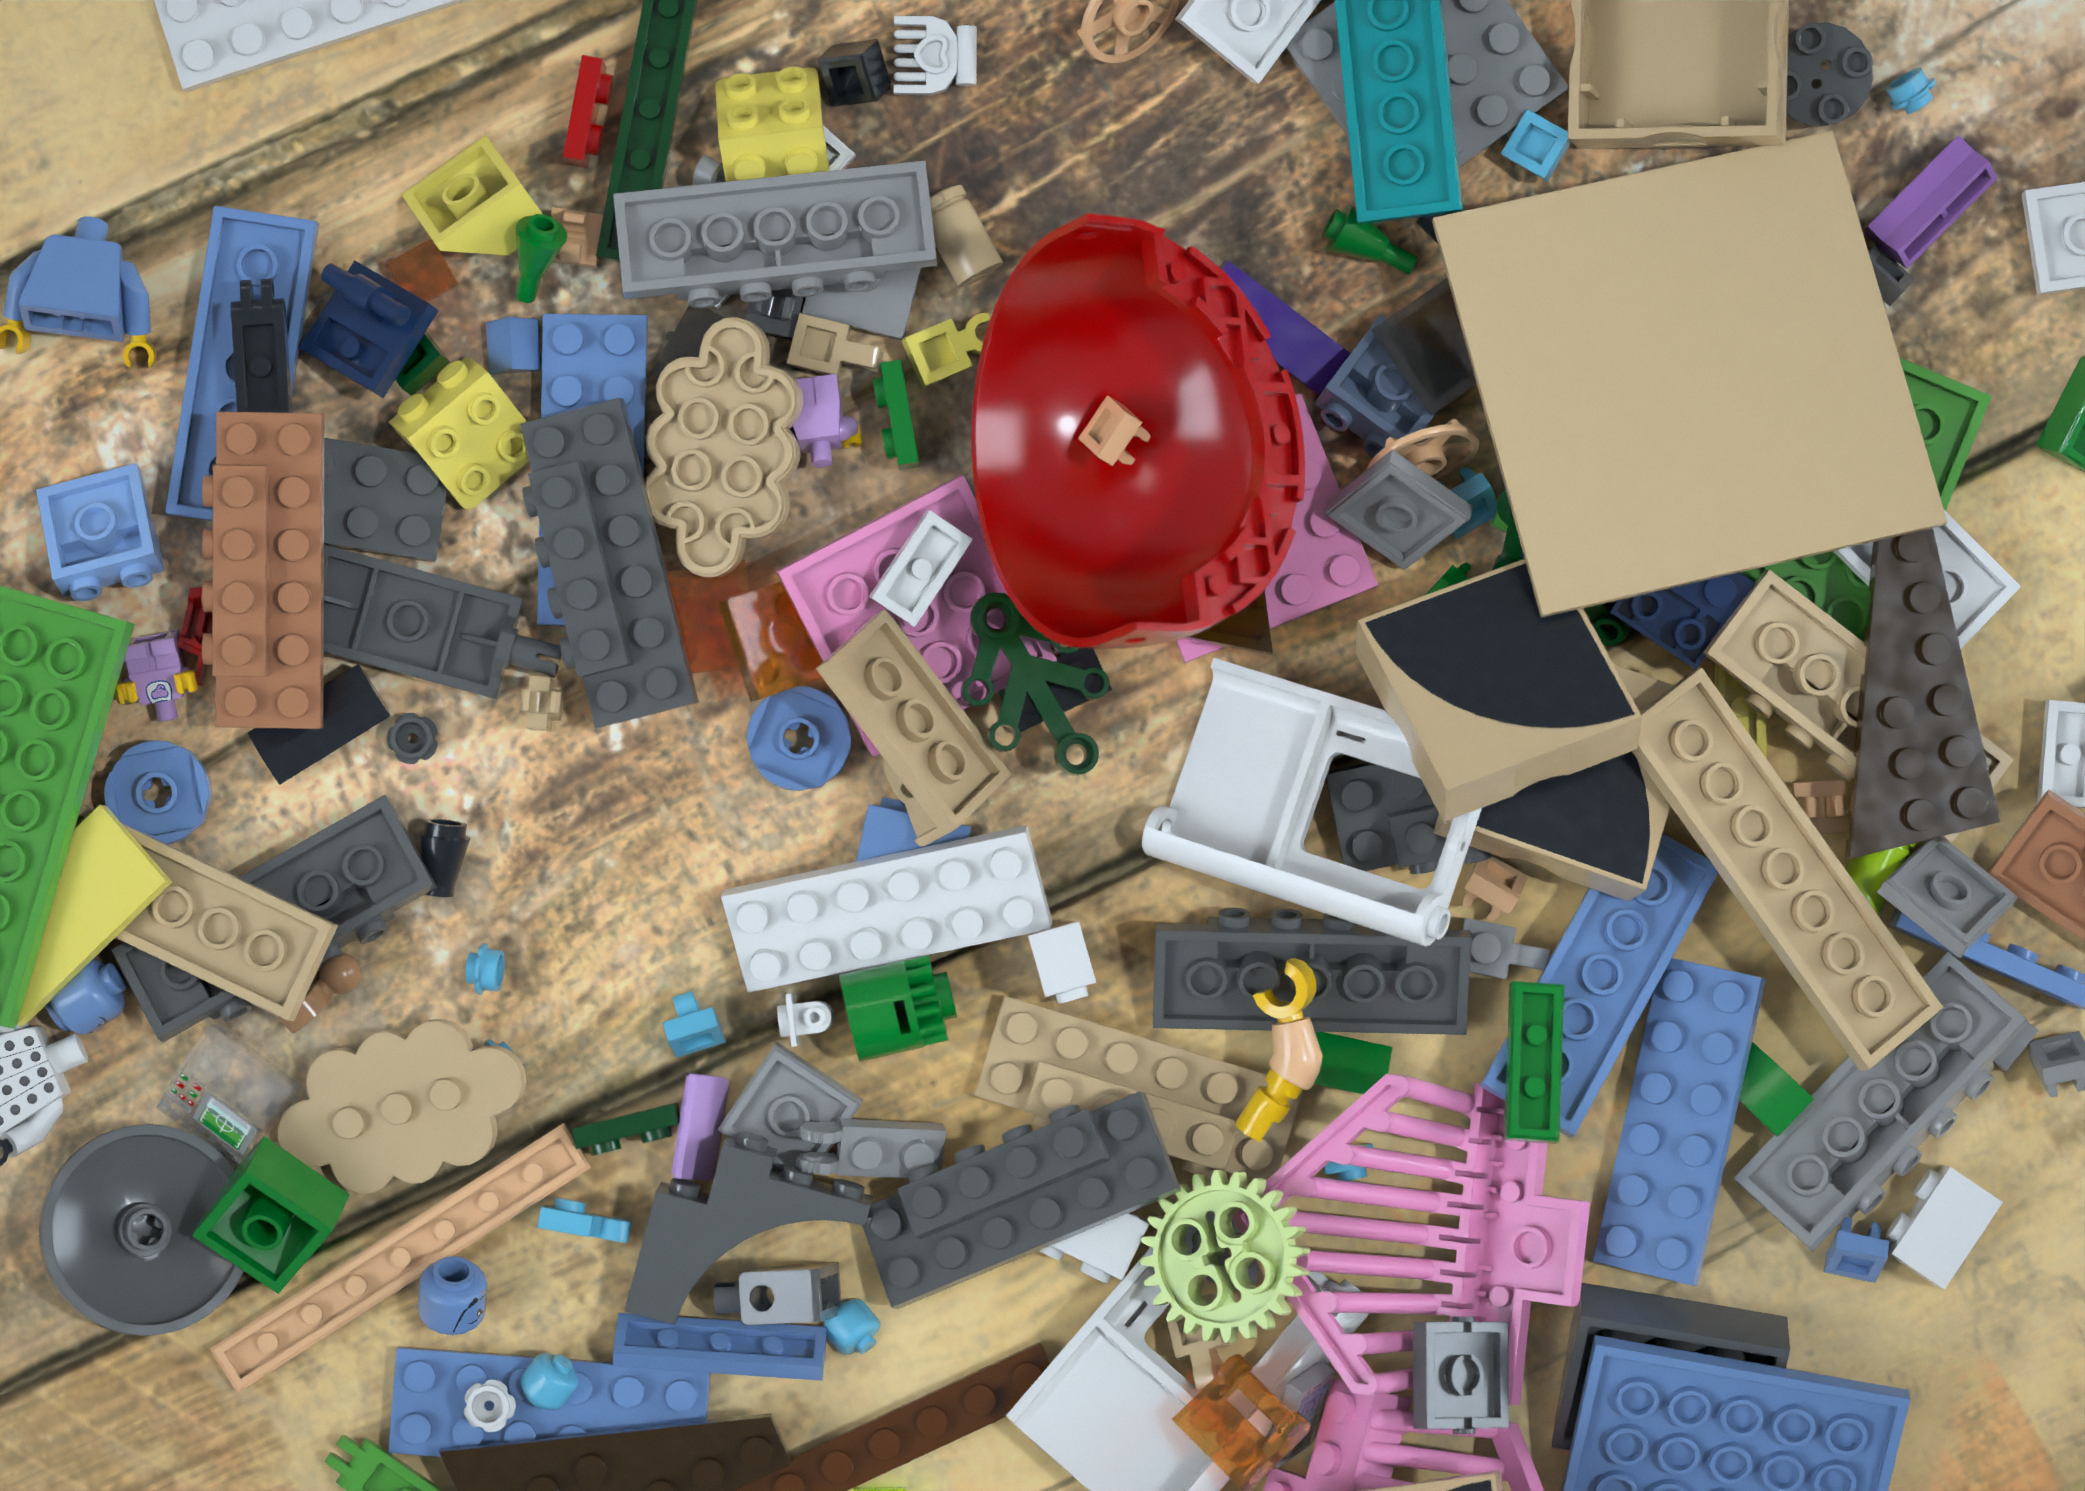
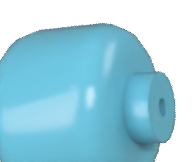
M858 1298L846 1299L839 1303L838 1316L825 1320L823 1327H827L828 1340L841 1354L850 1355L856 1350L860 1354H864L876 1344L873 1336L880 1329V1321L863 1300Z
M542 1353L537 1355L520 1378V1386L524 1396L536 1407L544 1410H558L563 1407L577 1389L578 1378L574 1374L576 1372L568 1358L560 1354Z

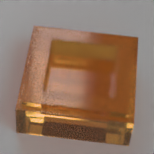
M432 239L423 242L387 263L399 286L426 302L434 300L459 285Z

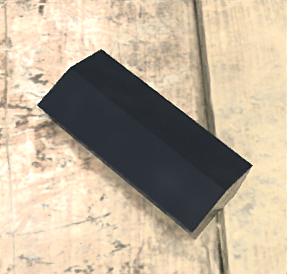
M357 664L323 685V728H254L247 733L262 760L278 784L281 785L390 717V711L368 674Z

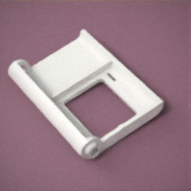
M1214 658L1210 667L1213 671L1212 684L1170 807L1160 805L1150 814L1142 835L1144 853L1423 946H1429L1435 939H1441L1449 926L1450 910L1448 907L1482 808L1453 818L1430 886L1425 889H1418L1306 852L1304 840L1333 758L1336 755L1343 754L1420 778L1412 762L1405 736L1397 723L1385 710ZM1163 822L1162 830L1159 831L1158 829L1161 823Z
M1211 1211L1208 1214V1218L1214 1225L1215 1213ZM1232 1219L1233 1230L1235 1231V1233H1239L1243 1236V1234L1240 1232V1230L1238 1229V1227ZM1194 1226L1187 1230L1184 1238L1185 1245L1191 1253L1193 1248L1192 1237L1198 1230ZM1150 1247L1142 1258L1153 1255L1154 1248ZM1139 1260L1006 1416L1018 1429L1089 1491H1220L1272 1430L1287 1382L1316 1362L1323 1361L1325 1364H1328L1330 1360L1297 1314L1222 1403L1212 1402L1146 1344L1144 1339L1146 1331L1169 1304L1154 1306L1152 1302L1161 1292L1159 1286L1144 1285V1281L1155 1274L1154 1267L1142 1265ZM1309 1271V1275L1306 1276L1317 1292H1361L1349 1281L1344 1279L1338 1285L1326 1278L1321 1272ZM1332 1313L1346 1334H1353L1369 1315V1313Z

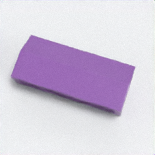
M1958 135L1863 232L1896 262L1907 269L1998 177L1989 160L1973 150Z

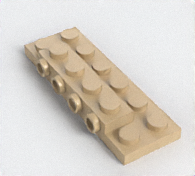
M1765 569L1744 600L1703 651V654L1740 682L1738 685L1749 692L1743 700L1751 708L1766 718H1769L1775 712L1789 723L1784 732L1791 739L1808 750L1815 743L1830 755L1825 764L1844 779L1851 781L1855 776L1856 769L1854 750L1861 674H1864L1866 646H1864L1863 641L1773 571ZM1980 733L1992 788H1994L2014 759ZM1960 832L1942 836L1941 838L1946 842L1953 843Z
M1004 996L974 1096L1034 1114L1031 1124L1042 1128L1051 1124L1049 1114L1065 1106L1077 1104L1080 1111L1084 1109L1094 1111L1141 1091L1147 1096L1168 1155L1184 1159L1182 1170L1194 1174H1204L1207 1178L1212 1177L1214 1169L1225 1170L1232 1174L1235 1171L1246 1172L1249 1179L1263 1178L1268 1180L1280 1169L1303 1090L1297 1099L1290 1098L1288 1100L1291 1108L1281 1123L1273 1122L1259 1143L1240 1131L1235 1122L1258 1087L1267 1086L1268 1083L1265 1080L1267 1074Z

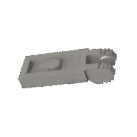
M840 1119V1122H803L802 1126H800L799 1138H802L805 1142L808 1141L816 1144L837 1143L836 1153H800L799 1157H797L796 1168L807 1174L830 1175L837 1173V1175L891 1178H908L907 1175L910 1172L936 1164L940 1171L942 1170L946 1129L943 1123L859 1119Z

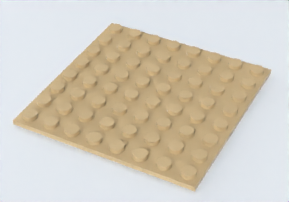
M1833 130L1786 140V145L1749 148L1433 218L1434 231L1541 618L1944 526L1948 523Z

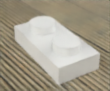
M927 509L869 597L915 627L973 539Z
M2058 700L2045 701L2037 803L2049 789L2076 808H2085V703Z

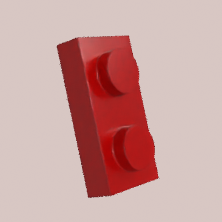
M582 55L563 152V158L567 165L588 168L590 155L598 156L600 153L604 127L603 125L596 124L600 104H609L613 85V75L606 74L607 67L603 58Z

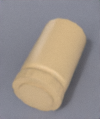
M962 185L948 187L930 196L935 246L957 287L968 285L986 276L1003 264L972 203L964 198L967 194Z

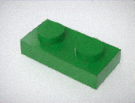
M901 359L880 363L882 376L872 379L877 407H888L891 427L881 429L886 458H897L899 470L920 467Z

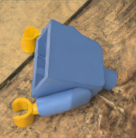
M81 217L78 219L74 237L55 234L48 236L42 249L34 251L10 274L3 315L7 318V324L0 326V349H5L7 336L11 331H14L18 337L16 354H23L30 348L32 337L28 330L123 342L125 334L130 335L131 343L123 351V360L127 367L131 369L133 366L131 352L136 346H141L147 350L149 368L154 365L157 358L156 349L151 343L146 341V334L151 332L149 294L136 266L124 260L121 245L116 242L106 241L109 226L105 221L96 217Z

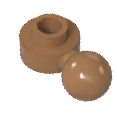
M343 953L342 956H335L324 961L319 971L320 979L311 984L295 1020L288 1021L278 1016V1019L292 1034L307 1025L327 1005L334 993L346 994L357 987L361 979V967L353 956Z

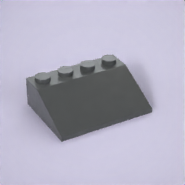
M1582 1283L1579 1307L1574 1308L1552 1436V1447L1570 1450L1595 1335L1786 1368L1790 1353L1787 1316Z

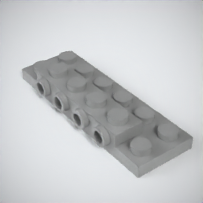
M926 161L613 194L624 299L677 294L678 301L688 300V304L691 307L707 308L717 305L720 302L719 296L740 294V298L744 302H761L772 297L771 291L792 289L795 296L810 297L821 294L824 291L823 285L844 283L845 289L849 291H865L876 286V279H885L886 271L937 266Z
M1949 951L1923 977L1944 1008L1870 1070L1860 1071L1849 1056L1813 1093L1812 1097L1814 1100L1778 1137L1773 1136L1734 1177L1737 1184L1812 1252L1847 1215L1852 1218L1858 1210L1866 1215L1882 1201L1886 1191L1881 1186L1894 1172L1902 1177L1918 1163L1922 1153L1917 1148L1930 1134L1938 1139L1953 1126L1958 1118V1115L1953 1110L1966 1096L1974 1101L1989 1088L1994 1079L1989 1074L1995 1067L1993 1061L2028 1025L2027 1019Z

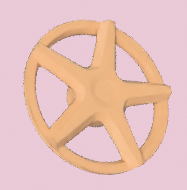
M1090 0L1083 16L1081 28L1077 30L1078 35L1082 39L1087 52L1099 61L1120 63L1131 60L1151 48L1164 35L1175 17L1180 0H1171L1169 9L1154 6L1149 0H1113V8L1095 20V15L1103 0ZM1151 22L1161 23L1158 29L1144 43L1131 51L1127 50L1131 36L1143 32ZM1115 27L1117 31L1113 55H1108L1098 50L1094 44L1093 36Z
M1451 419L1445 425L1425 428L1400 439L1389 437L1386 439L1385 448L1374 456L1367 469L1393 449L1432 478L1441 481L1462 469L1474 458L1479 449L1480 440L1474 429L1461 425L1456 419ZM1451 435L1462 436L1470 441L1444 444ZM1423 439H1427V440L1424 441V442L1415 443V442H1417V441H1420V440H1423ZM1464 455L1455 464L1441 471L1447 464L1446 457Z

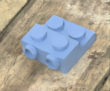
M137 463L36 489L52 579L63 597L71 596L72 599L77 601H89L102 594V587L121 582L123 586L129 588L142 587L152 581V574L165 571L156 525L150 516L143 476Z

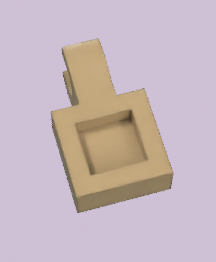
M799 313L787 364L825 375L837 374V378H839L842 363L879 373L884 352H881V348L848 341L851 332V326L848 324Z
M529 676L528 690H521L520 711L527 712L526 728L533 731L551 732L552 720L561 721L563 690L555 689V680L551 677Z
M1208 1294L1202 1297L1207 1303L1211 1304L1217 1295ZM1169 1306L1164 1310L1166 1317L1172 1306ZM1186 1317L1177 1322L1167 1321L1175 1358L1180 1360L1191 1358L1193 1378L1197 1390L1208 1388V1392H1213L1229 1387L1228 1373L1217 1350L1231 1345L1230 1342L1224 1343L1221 1332H1219L1215 1341H1203L1202 1326L1195 1334L1183 1333Z

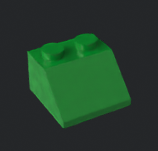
M263 1136L236 1168L194 1230L192 1236L279 1294L334 1230L350 1194Z

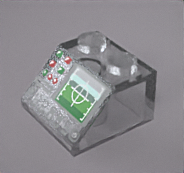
M214 1024L208 1027L178 1067L156 1108L187 1132L209 1143L231 1165L237 1168L263 1136L266 1137L303 1086L224 1026Z

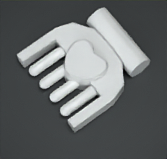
M894 16V27H926V30H896L894 32L896 39H923L919 44L895 45L894 51L896 53H914V58H897L894 60V65L896 67H920L925 71L897 72L894 74V80L926 82V85H894V95H935L946 91L955 77L957 86L971 87L977 85L976 26H957L955 35L947 21L933 16Z

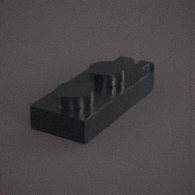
M272 278L261 279V300H254L252 280H240L241 301L231 302L237 412L292 413L284 298L275 299Z

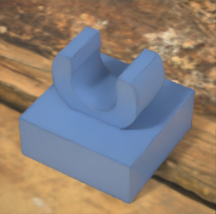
M1845 1217L1826 1253L1824 1272L1875 1283L1888 1259L1889 1241L1879 1239L1881 1235L1879 1223L1872 1222L1867 1236L1852 1233V1218Z

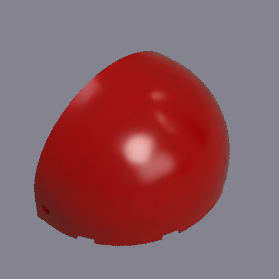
M1087 213L1041 238L1017 264L998 298L985 334L975 381L971 426L973 480L982 531L991 560L1009 598L1021 615L1045 637L1062 645L1096 649L1135 648L1183 639L1208 629L1248 606L1265 590L1281 567L1296 533L1291 528L1296 504L1303 501L1304 438L1299 408L1287 369L1279 370L1266 342V339L1272 337L1252 304L1231 278L1195 247L1190 246L1185 249L1163 236L1165 232L1163 228L1142 220ZM1107 395L1123 404L1143 422L1141 426L1151 436L1148 442L1138 436H1133L1124 449L1135 459L1132 465L1124 464L1117 459L1112 466L1097 457L1078 439Z

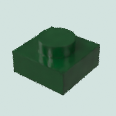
M427 331L395 379L402 390L411 396L416 394L450 363L449 359Z

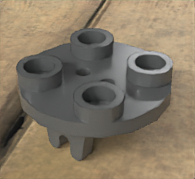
M1827 22L1805 24L1788 34L1786 114L1796 122L1814 127L1836 125L1854 115L1867 100L1874 78L1872 69L1873 59L1862 40L1847 28ZM1826 60L1830 63L1828 70L1822 69V61ZM1814 79L1820 81V88L1814 89L1811 83Z

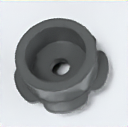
M406 713L399 716L395 721L396 724L389 729L387 734L388 747L396 752V758L406 764H416L420 759L428 760L431 758L438 747V742L435 740V736L438 734L435 723L430 718L425 716L420 718L415 713ZM413 733L418 736V741L414 744L408 740L409 735Z

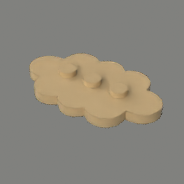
M738 317L724 318L712 324L704 334L699 357L678 358L669 363L660 373L656 384V398L663 414L650 425L646 435V450L656 465L645 481L653 518L660 525L677 529L676 552L682 565L691 573L707 578L722 577L732 572L742 561L747 538H767L778 532L785 524L790 511V500L783 482L794 473L800 461V446L790 428L800 417L803 408V392L797 380L791 374L769 366L770 347L764 331L754 322Z
M446 1019L429 1020L414 1028L408 1036L392 1029L381 1030L367 1037L357 1051L347 1047L334 1048L315 1059L309 1067L306 1078L309 1098L289 1107L283 1114L277 1129L278 1141L281 1148L309 1167H320L330 1164L337 1181L347 1190L358 1194L374 1193L389 1185L395 1177L411 1184L423 1183L436 1176L445 1163L455 1166L471 1165L484 1158L494 1147L498 1134L495 1115L515 1106L523 1096L527 1084L525 1068L519 1057L509 1049L497 1045L474 1049L466 1031L455 1022Z

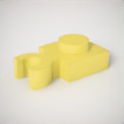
M980 313L973 316L965 323L962 331L959 332L951 318L902 340V344L922 388L972 367L967 353L972 352L980 355L983 342L977 339L975 330L977 326L990 320L988 313Z

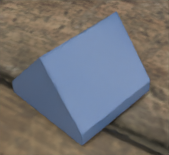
M506 317L486 322L490 375L542 371L538 319Z

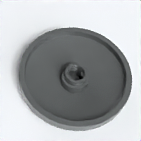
M145 1124L127 1126L102 1134L84 1144L66 1160L54 1176L48 1187L40 1213L39 1243L45 1269L58 1293L68 1305L88 1321L113 1332L127 1335L146 1336L171 1333L193 1325L211 1314L231 1294L244 1271L200 1242L192 1234L234 1173V1168L220 1152L203 1139L181 1129L165 1125Z

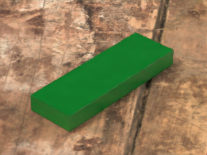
M1512 981L1509 984L1504 1141L1557 1144L1559 1142L1564 984Z

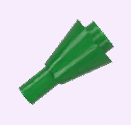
M1351 204L1343 212L1335 209L1322 233V237L1328 239L1327 251L1376 262L1380 260L1407 275L1412 271L1417 261L1416 255L1389 242V238L1372 223L1360 225L1357 222L1356 208Z
M545 214L526 216L520 219L516 225L520 277L515 296L523 303L535 301L541 278L545 275L567 241L565 228L553 217Z

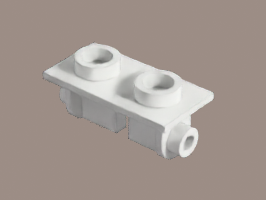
M796 993L785 994L787 1005L777 1006L780 1036H790L791 1047L801 1045L800 1035L826 1031L834 1022V1011L829 1004L823 1001L797 1003Z

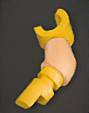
M1296 958L1286 961L1284 972L1294 981L1296 986V995L1292 1002L1279 1000L1273 994L1272 989L1260 990L1253 994L1257 1006L1265 1014L1278 1020V1023L1272 1024L1274 1053L1268 1062L1271 1069L1265 1076L1268 1084L1266 1087H1258L1235 1122L1240 1131L1259 1143L1273 1122L1281 1123L1291 1108L1288 1100L1290 1098L1297 1099L1303 1089L1310 1090L1321 1068L1323 1055L1311 1018L1303 1017L1302 1010L1312 1002L1315 996L1316 978L1312 969L1304 961Z

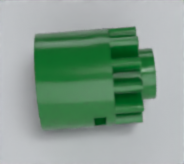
M929 955L840 974L847 1016L860 1062L919 1049L927 1045L949 1040L945 1020L957 1018L947 971L938 974L933 973Z

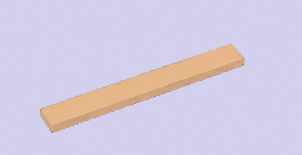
M563 1123L213 1346L210 1350L236 1392L239 1393L421 1277L422 1272L430 1264L445 1257L454 1256L593 1166L581 1148L576 1149L573 1135L566 1123Z

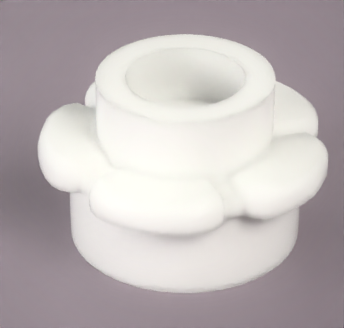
M491 1379L487 1380L485 1384L476 1383L468 1389L465 1395L467 1405L464 1409V1415L473 1427H482L486 1432H495L505 1427L506 1420L513 1417L516 1409L515 1399L512 1395L508 1394L507 1386L498 1380ZM486 1401H492L494 1403L493 1410L489 1411L485 1409L484 1405Z

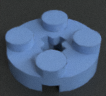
M804 686L780 690L763 700L755 709L747 729V743L751 759L761 775L774 785L792 791L820 788L836 777L848 760L852 738L849 721L837 702L820 690ZM800 724L810 727L808 736L814 739L811 749L803 747L799 754L790 752L791 742L785 739V733L788 729L796 731Z
M167 741L139 743L120 756L121 759L115 764L112 772H109L104 788L105 804L120 822L168 845L187 838L205 823L212 799L211 781L205 766L192 751ZM156 778H161L162 784L164 786H171L172 796L166 798V805L161 808H157L155 801H146L145 791L152 789V780Z

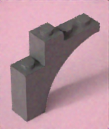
M738 1132L737 1138L727 1135L721 1149L710 1194L702 1193V1186L686 1179L672 1178L670 1184L662 1181L659 1184L654 1196L624 1311L675 1325L681 1313L682 1305L694 1285L709 1267L727 1251L763 1231L802 1221H842L865 1226L873 1196L863 1193L865 1187L852 1181L834 1179L833 1185L813 1180L814 1174L802 1172L796 1166L785 1165L782 1171L775 1170L773 1166L778 1149L767 1146V1138L748 1132Z

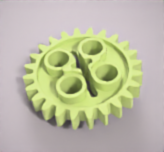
M1215 1170L1212 1173L1211 1184L1204 1174L1193 1175V1190L1186 1184H1179L1181 1191L1176 1193L1178 1201L1170 1198H1163L1158 1201L1166 1215L1164 1217L1149 1216L1147 1219L1158 1231L1156 1236L1141 1238L1142 1243L1154 1248L1153 1255L1140 1259V1264L1152 1266L1155 1274L1144 1281V1285L1159 1286L1161 1292L1152 1302L1154 1306L1169 1303L1172 1305L1166 1317L1168 1322H1177L1186 1317L1183 1329L1185 1334H1195L1202 1326L1203 1341H1215L1219 1332H1221L1224 1343L1236 1342L1239 1330L1245 1339L1256 1338V1322L1265 1330L1274 1329L1276 1325L1271 1312L1273 1311L1279 1315H1289L1291 1310L1284 1300L1285 1296L1301 1297L1303 1294L1292 1282L1294 1277L1309 1275L1307 1269L1296 1265L1298 1257L1310 1253L1309 1248L1296 1246L1295 1239L1307 1231L1306 1227H1290L1288 1221L1297 1212L1296 1207L1281 1209L1277 1207L1284 1194L1281 1190H1272L1264 1196L1266 1180L1263 1178H1255L1247 1187L1246 1172L1235 1171L1229 1182L1225 1170ZM1240 1208L1246 1212L1249 1218L1248 1230L1241 1237L1232 1228L1233 1215ZM1211 1211L1215 1213L1214 1225L1208 1218V1214ZM1191 1226L1196 1227L1201 1234V1244L1195 1253H1191L1187 1249L1184 1239L1187 1230ZM1225 1248H1230L1232 1257L1226 1259L1224 1265H1220L1218 1256L1225 1252ZM1255 1259L1262 1262L1266 1273L1265 1279L1259 1287L1254 1286L1248 1276L1249 1266ZM1208 1276L1214 1279L1218 1290L1217 1296L1211 1304L1207 1303L1201 1295L1202 1282ZM1235 1287L1241 1293L1240 1301H1236L1234 1298Z

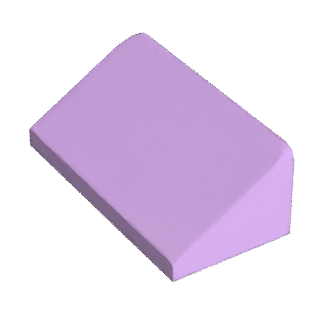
M693 1072L686 1076L671 1172L673 1178L703 1181L714 1179L722 1135L718 1128L724 1120L729 1089V1080L727 1078Z

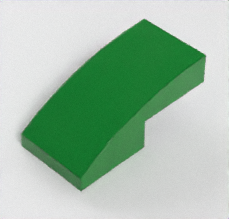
M1752 1042L1739 1102L1774 1136L1778 1137L1814 1098Z

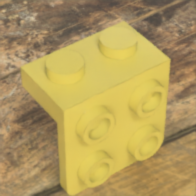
M788 67L781 71L751 75L739 73L719 79L715 83L718 140L726 182L830 171L822 120L818 71L815 68Z
M468 355L464 359L454 361L443 368L438 374L437 381L422 394H415L406 399L398 408L397 415L389 421L398 435L417 451L455 500L465 509L476 507L529 462L520 425L527 421L491 375Z

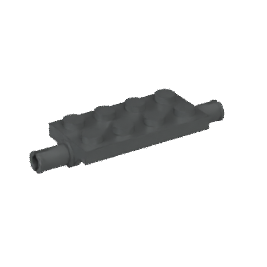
M324 544V653L496 700L504 671L509 669L510 665L555 678L559 665L539 659V655L561 660L560 644L555 645L519 635V629H516L524 603L523 598Z

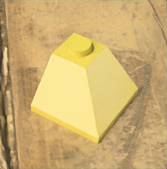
M486 135L402 194V197L440 251L510 255L517 250L516 225L518 221L526 216L542 214Z

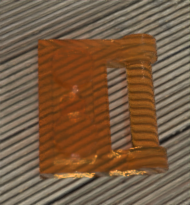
M1240 1354L1229 1357L1220 1367L1218 1375L1172 1418L1177 1427L1241 1491H1249L1307 1435L1311 1426L1310 1422L1300 1412H1291L1252 1373V1365ZM1237 1389L1277 1427L1276 1432L1268 1440L1227 1400Z

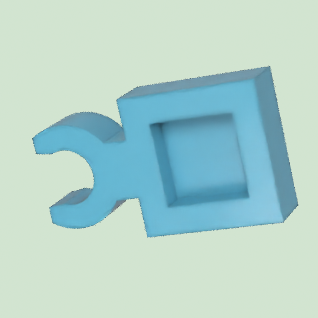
M556 1197L554 1206L544 1205L541 1207L537 1228L586 1237H597L622 1243L629 1241L632 1226L631 1220L585 1212L586 1202Z

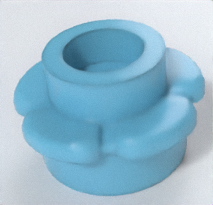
M1922 68L1913 69L1900 76L1886 88V92L1892 100L1890 103L1893 110L1903 108L1906 114L1921 109L1933 99L1929 89L1935 86L1936 80L1934 78L1928 79Z
M483 943L479 947L478 953H469L466 963V982L468 984H475V991L478 995H482L483 991L486 990L497 992L500 990L505 966L503 950L490 949L487 943Z

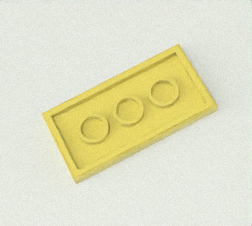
M99 805L74 829L17 1023L19 1026H25L172 883L107 806Z

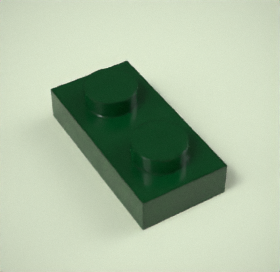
M676 1102L572 1128L576 1149L589 1146L591 1156L622 1149L620 1138L640 1134L642 1143L671 1137L673 1135L670 1126L679 1124L680 1112Z

